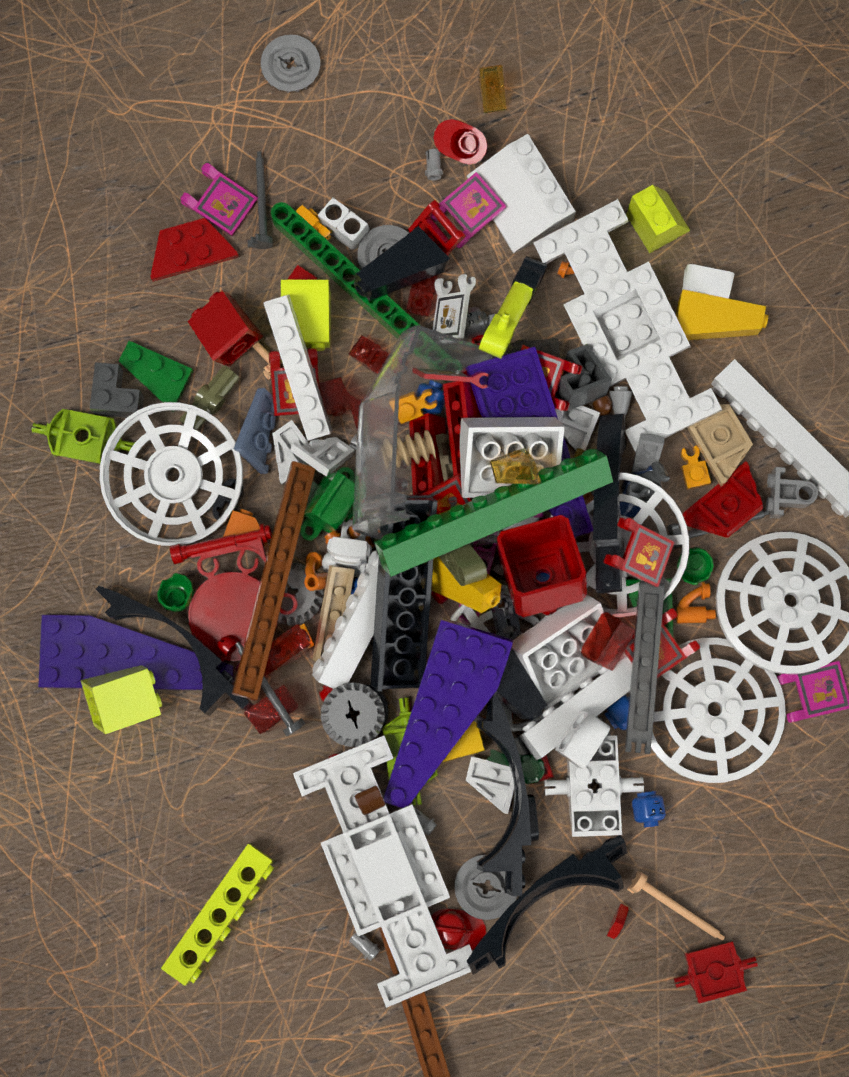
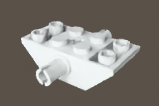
M606 736L584 769L576 767L567 760L568 777H566V780H544V787H555L554 789H544L545 796L567 794L572 837L622 835L620 795L626 792H644V786L633 785L644 783L643 777L621 778L619 775L617 736ZM592 779H595V782L600 786L599 789H596V793H593L592 789H588V784L592 783Z

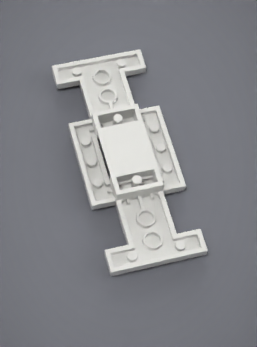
M617 199L533 243L542 262L545 264L566 255L582 287L584 294L564 304V307L582 344L590 346L611 377L612 381L609 387L625 379L628 381L646 418L645 421L625 430L636 452L641 433L661 436L665 439L722 411V408L712 388L689 398L669 358L691 347L650 263L647 262L627 272L608 232L629 222Z
M382 736L297 771L293 775L302 796L324 787L326 788L343 834L321 842V845L356 933L360 936L381 927L399 970V974L377 983L387 1008L471 972L467 959L471 955L472 949L468 944L449 953H446L427 907L446 900L450 896L413 805L389 814L385 804L384 807L363 815L354 797L356 794L375 785L378 787L371 770L372 767L394 759L385 736Z

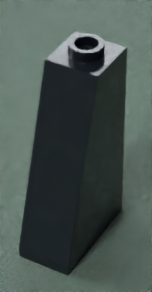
M418 226L358 271L355 275L354 286L360 295L365 296L371 301L444 273L448 268L450 258Z
M501 630L492 633L505 637ZM511 648L499 687L493 695L498 696L499 700L520 719L534 720L543 714L542 709L548 705Z

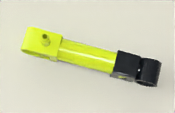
M528 256L525 257L513 279L498 313L494 315L482 338L479 350L502 359L527 305L533 299L548 267L547 264Z

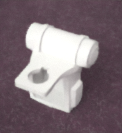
M357 520L343 522L341 537H333L328 541V552L322 560L324 572H328L329 565L355 569L354 577H359L365 572L372 553L371 545L365 541L367 522ZM355 525L360 528L361 534L358 538L350 539L348 537L347 530L350 526Z

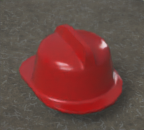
M455 119L444 120L434 131V144L438 151L445 156L470 165L481 161L486 154L487 140L484 134L477 128Z
M440 909L431 916L444 949L456 950L469 944L471 949L474 950L486 935V926L483 920L469 915L464 910Z

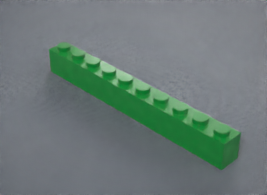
M597 449L586 450L578 457L565 459L559 465L552 468H543L533 476L522 477L514 484L498 487L490 494L477 496L471 502L464 505L453 506L445 513L432 515L426 521L419 524L408 525L400 532L384 535L381 540L374 542L382 568L392 577L613 482L607 456Z

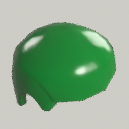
M699 547L689 548L687 566L682 575L684 582L698 585L710 577L714 568L713 558L705 549ZM682 553L680 554L679 559L677 561V569L680 564Z
M173 573L171 578L162 580L157 592L158 601L165 610L179 612L189 607L194 595L193 584L186 575Z

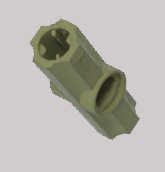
M223 365L209 384H205L199 389L192 405L212 415L216 414L226 400L225 397L240 380L239 376ZM185 412L183 416H181V418L179 419V421L183 425L185 423L187 412ZM197 415L193 429L198 431L207 420Z

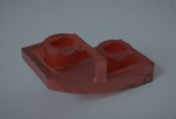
M438 275L412 284L406 313L429 317L435 293V281L438 279Z
M361 335L348 353L349 356L389 383L403 365L401 360L382 350L381 346Z

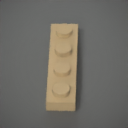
M329 565L312 657L314 661L321 658L325 642L328 638L332 637L335 631V623L346 609V602L351 594L355 569Z

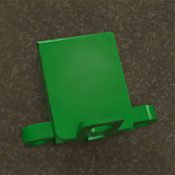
M339 468L327 477L324 476L319 484L312 481L303 516L304 520L299 532L302 539L313 540L319 535L321 530L328 533L335 531L344 521L348 522L354 516L355 509L353 507L357 503L362 489L353 483L355 474L351 468ZM343 472L347 473L348 478H346V476L343 475L342 473H343ZM307 526L312 528L311 535L305 533Z

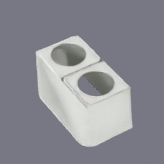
M333 197L318 214L319 223L324 225L333 237L350 249L358 248L362 238L370 231L367 222ZM334 206L339 207L342 210L341 217L337 220L328 219L326 216L328 210ZM350 218L360 223V230L355 234H349L344 229L345 221Z
M688 264L684 270L682 290L729 299L735 274L730 271Z
M580 711L555 750L576 767L584 769L607 736L610 726L592 714Z

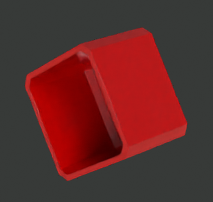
M558 515L500 532L497 537L499 560L516 614L527 617L584 600L587 595L586 571L568 518ZM544 572L550 578L546 582H540L536 579V576Z

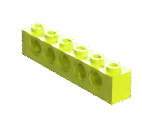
M251 843L247 844L161 969L184 986L189 982L194 984L202 973L199 968L204 960L209 962L217 950L213 947L218 940L223 942L230 933L229 924L233 919L238 921L245 911L243 907L245 901L248 898L252 900L260 889L257 886L262 877L266 880L273 871L274 867L271 864L274 860ZM246 867H251L255 871V878L252 881H247L243 878L242 873ZM232 887L239 889L241 892V897L237 902L231 901L228 897V892ZM217 908H221L226 912L224 922L215 920L214 912ZM202 929H207L211 932L212 939L209 943H204L200 940L199 934ZM187 950L196 952L197 961L194 964L186 961L185 953Z

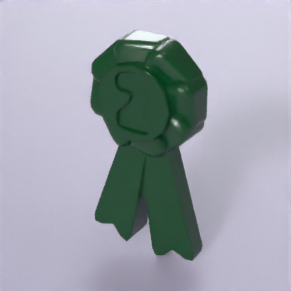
M490 749V756L486 760L510 767L504 754ZM519 753L525 784L539 782L545 773L543 761L541 759L536 760L532 754L521 756Z

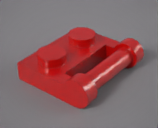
M434 200L423 210L408 228V231L411 232L419 226L448 256L466 235L462 230L456 228L440 209L441 205ZM432 214L452 236L450 239L445 236L430 218Z

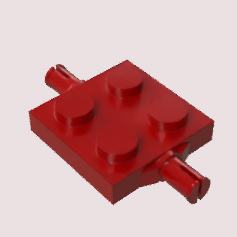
M733 941L684 953L688 966L687 975L673 978L676 988L691 985L694 989L697 1003L700 1004L747 991L743 979L744 970L758 967V964L754 962L757 961L755 956L741 960L736 954Z

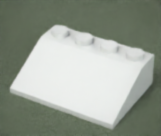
M528 134L504 147L467 175V178H470L477 172L506 205V208L492 220L513 254L574 220L576 211Z
M556 417L461 418L460 464L462 497L475 498L481 495L485 496L494 492L498 487L509 486L516 483L522 477L533 476L543 468H552L561 463L564 437L563 424Z
M586 595L581 602L563 606L514 639L512 649L548 705L542 709L544 711L561 701L560 699L569 692H574L580 688L579 685L589 677L593 679L599 675L598 670L606 664L610 663L613 665L618 662L617 656L620 655L601 603L589 595Z

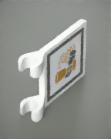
M460 275L458 277V285L461 292L450 294L448 293L452 289L451 281H445L444 286L443 278L435 281L437 301L432 336L438 342L464 339L471 290L476 284L475 277H469L467 283V275Z

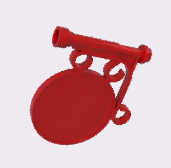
M264 523L260 524V529L238 535L233 534L187 546H181V544L170 546V554L174 564L183 563L189 557L201 556L197 562V569L208 580L196 590L192 597L188 612L191 633L222 660H241L238 647L228 658H225L218 651L217 643L221 641L222 637L228 636L240 642L244 647L260 585V580L250 575V573L258 568L260 562L259 558H256L254 566L251 569H247L242 565V558L246 550L257 553L264 563L266 562L267 556L263 542L267 543L272 538V531L270 525H265ZM241 550L237 559V566L242 572H224L215 575L220 567L218 558L213 559L215 567L212 572H207L202 567V563L206 558ZM284 593L283 597L292 599L293 608L291 610H284L281 607L280 613L289 615L297 609L298 600L294 594Z

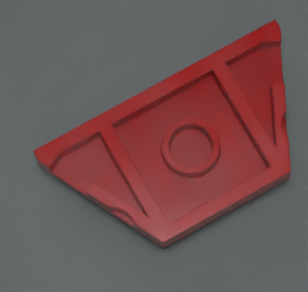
M202 218L160 230L150 277L152 282L236 259L239 256L237 251L208 220Z
M745 461L732 473L723 486L717 484L682 513L688 527L729 538L763 509V503L757 492V486L752 478L749 464Z

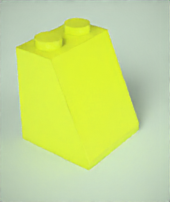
M651 185L632 196L626 216L649 253L690 231L665 190Z
M281 280V297L290 295L306 348H315L317 351H324L325 348H330L331 291L329 280Z
M142 665L81 680L93 725L104 734L161 715L159 707H162V702L159 694L154 692V675L151 670L148 671V668Z

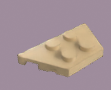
M720 404L722 411L687 427L720 486L727 482L753 445L730 404Z

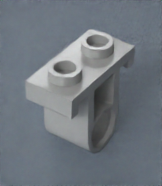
M775 467L771 474H768L767 487L771 488L770 497H767L766 511H770V518L779 519L784 515V510H779V507L806 508L810 506L818 496V489L815 484L809 481L780 479L785 473V468ZM799 490L807 491L809 495L808 500L800 498Z

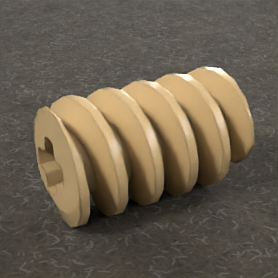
M428 430L424 431L423 438L416 432L414 440L406 434L404 442L397 436L395 444L388 438L383 447L388 470H391L392 462L395 463L397 468H400L401 460H404L406 465L410 466L411 458L415 460L416 464H419L420 456H423L426 462H429L430 454H433L436 459L433 440Z

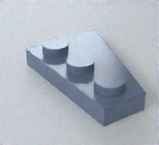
M257 388L233 448L260 474H268L269 465H266L267 453H271L272 444L269 443L270 430L274 429L276 419L273 409V396L265 388Z

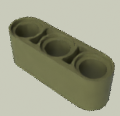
M470 544L439 556L461 586L484 580L487 577V570L483 560Z

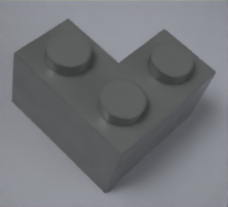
M588 344L568 351L565 360L582 365V371L579 375L565 371L567 375L561 376L555 396L570 403L567 411L606 396L612 381Z
M95 362L89 408L94 415L127 418L143 408L144 395L140 390L121 388L123 370L119 364Z

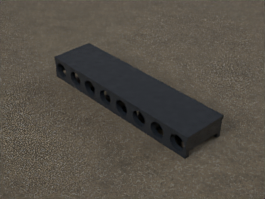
M383 495L380 540L384 535L395 534L404 530L408 525L419 524L426 521L428 517L437 514L438 501L433 499L431 495ZM378 558L370 685L377 691H382V689H419L426 668L433 559L391 577L382 568L380 558Z

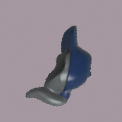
M657 461L653 462L646 470H636L631 473L648 479L661 488V481L668 482L670 480L663 464ZM624 480L621 486L622 494L634 496L646 503L655 493L649 487L637 482ZM623 501L619 503L622 516L635 517L642 509L632 503Z

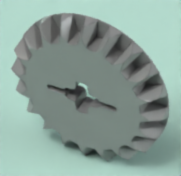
M298 35L277 37L266 46L261 57V70L265 80L269 82L271 87L274 86L279 91L283 90L287 93L290 91L298 92L303 88L307 89L311 83H314L321 67L320 56L316 47L308 39ZM291 60H294L296 67L292 66L290 69H287L286 62L290 63Z
M382 225L370 230L362 238L358 247L357 255L360 268H364L409 233L394 225Z
M291 564L287 583L293 590H298L296 598L299 605L289 615L279 612V623L285 625L302 624L310 620L321 607L323 590L310 591L305 587V565ZM283 597L281 607L284 610H291L293 608L292 599Z
M346 683L334 688L325 698L321 708V722L325 732L332 740L344 746L356 747L372 741L379 734L384 723L385 712L380 697L373 689L360 683ZM348 701H350L354 711L359 710L360 715L356 717L357 729L352 719L346 718V714L349 713Z
M479 855L466 861L459 869L455 879V895L462 909L469 915L483 920L496 919L516 901L517 896L505 893V871L482 872L477 869V861L485 856ZM490 880V885L494 886L493 888L499 889L500 892L493 890L483 894V889L472 883L480 884Z

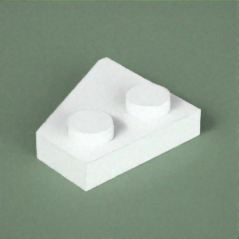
M582 405L569 411H564L562 421L564 438L579 455H582L586 450L600 412Z
M292 420L272 433L279 480L282 486L286 483L292 461L311 466L290 451L292 444L295 442H299L301 446L309 445Z
M337 437L326 438L325 440H311L309 445L303 446L299 442H295L290 449L293 454L326 477L350 459L355 451Z
M471 756L465 781L504 814H508L514 791L510 767Z

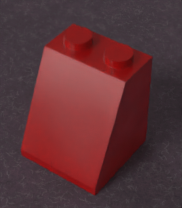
M223 290L214 293L209 298V302L204 307L196 309L191 315L192 318L187 321L212 360L228 367L263 337V334L233 297Z

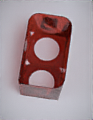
M604 612L582 646L581 655L591 662L613 671L636 630L610 613Z
M285 684L274 691L288 714L299 708ZM267 696L243 713L260 735L282 720Z

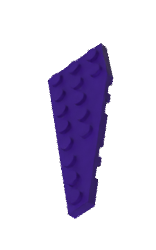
M535 347L504 355L502 359L493 358L466 367L468 376L479 371L489 374L488 377L482 376L479 379V383L487 384V388L482 389L471 383L479 412L483 418L556 417L558 419ZM564 437L561 461L571 458ZM583 495L549 509L553 517L562 515L569 519L574 537L593 532V526Z
M42 615L39 688L83 689L81 680L142 665L148 668V671L151 670L154 675V690L203 689L201 668L195 652L92 616ZM227 664L221 672L225 669L234 677V666Z
M441 618L383 798L385 803L401 808L410 805L497 691L513 640Z

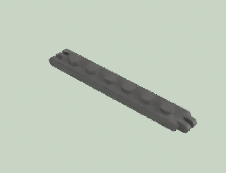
M644 581L639 582L625 752H631L632 743H635V753L641 752V744H645V754L651 753L664 583H660L659 587H654Z

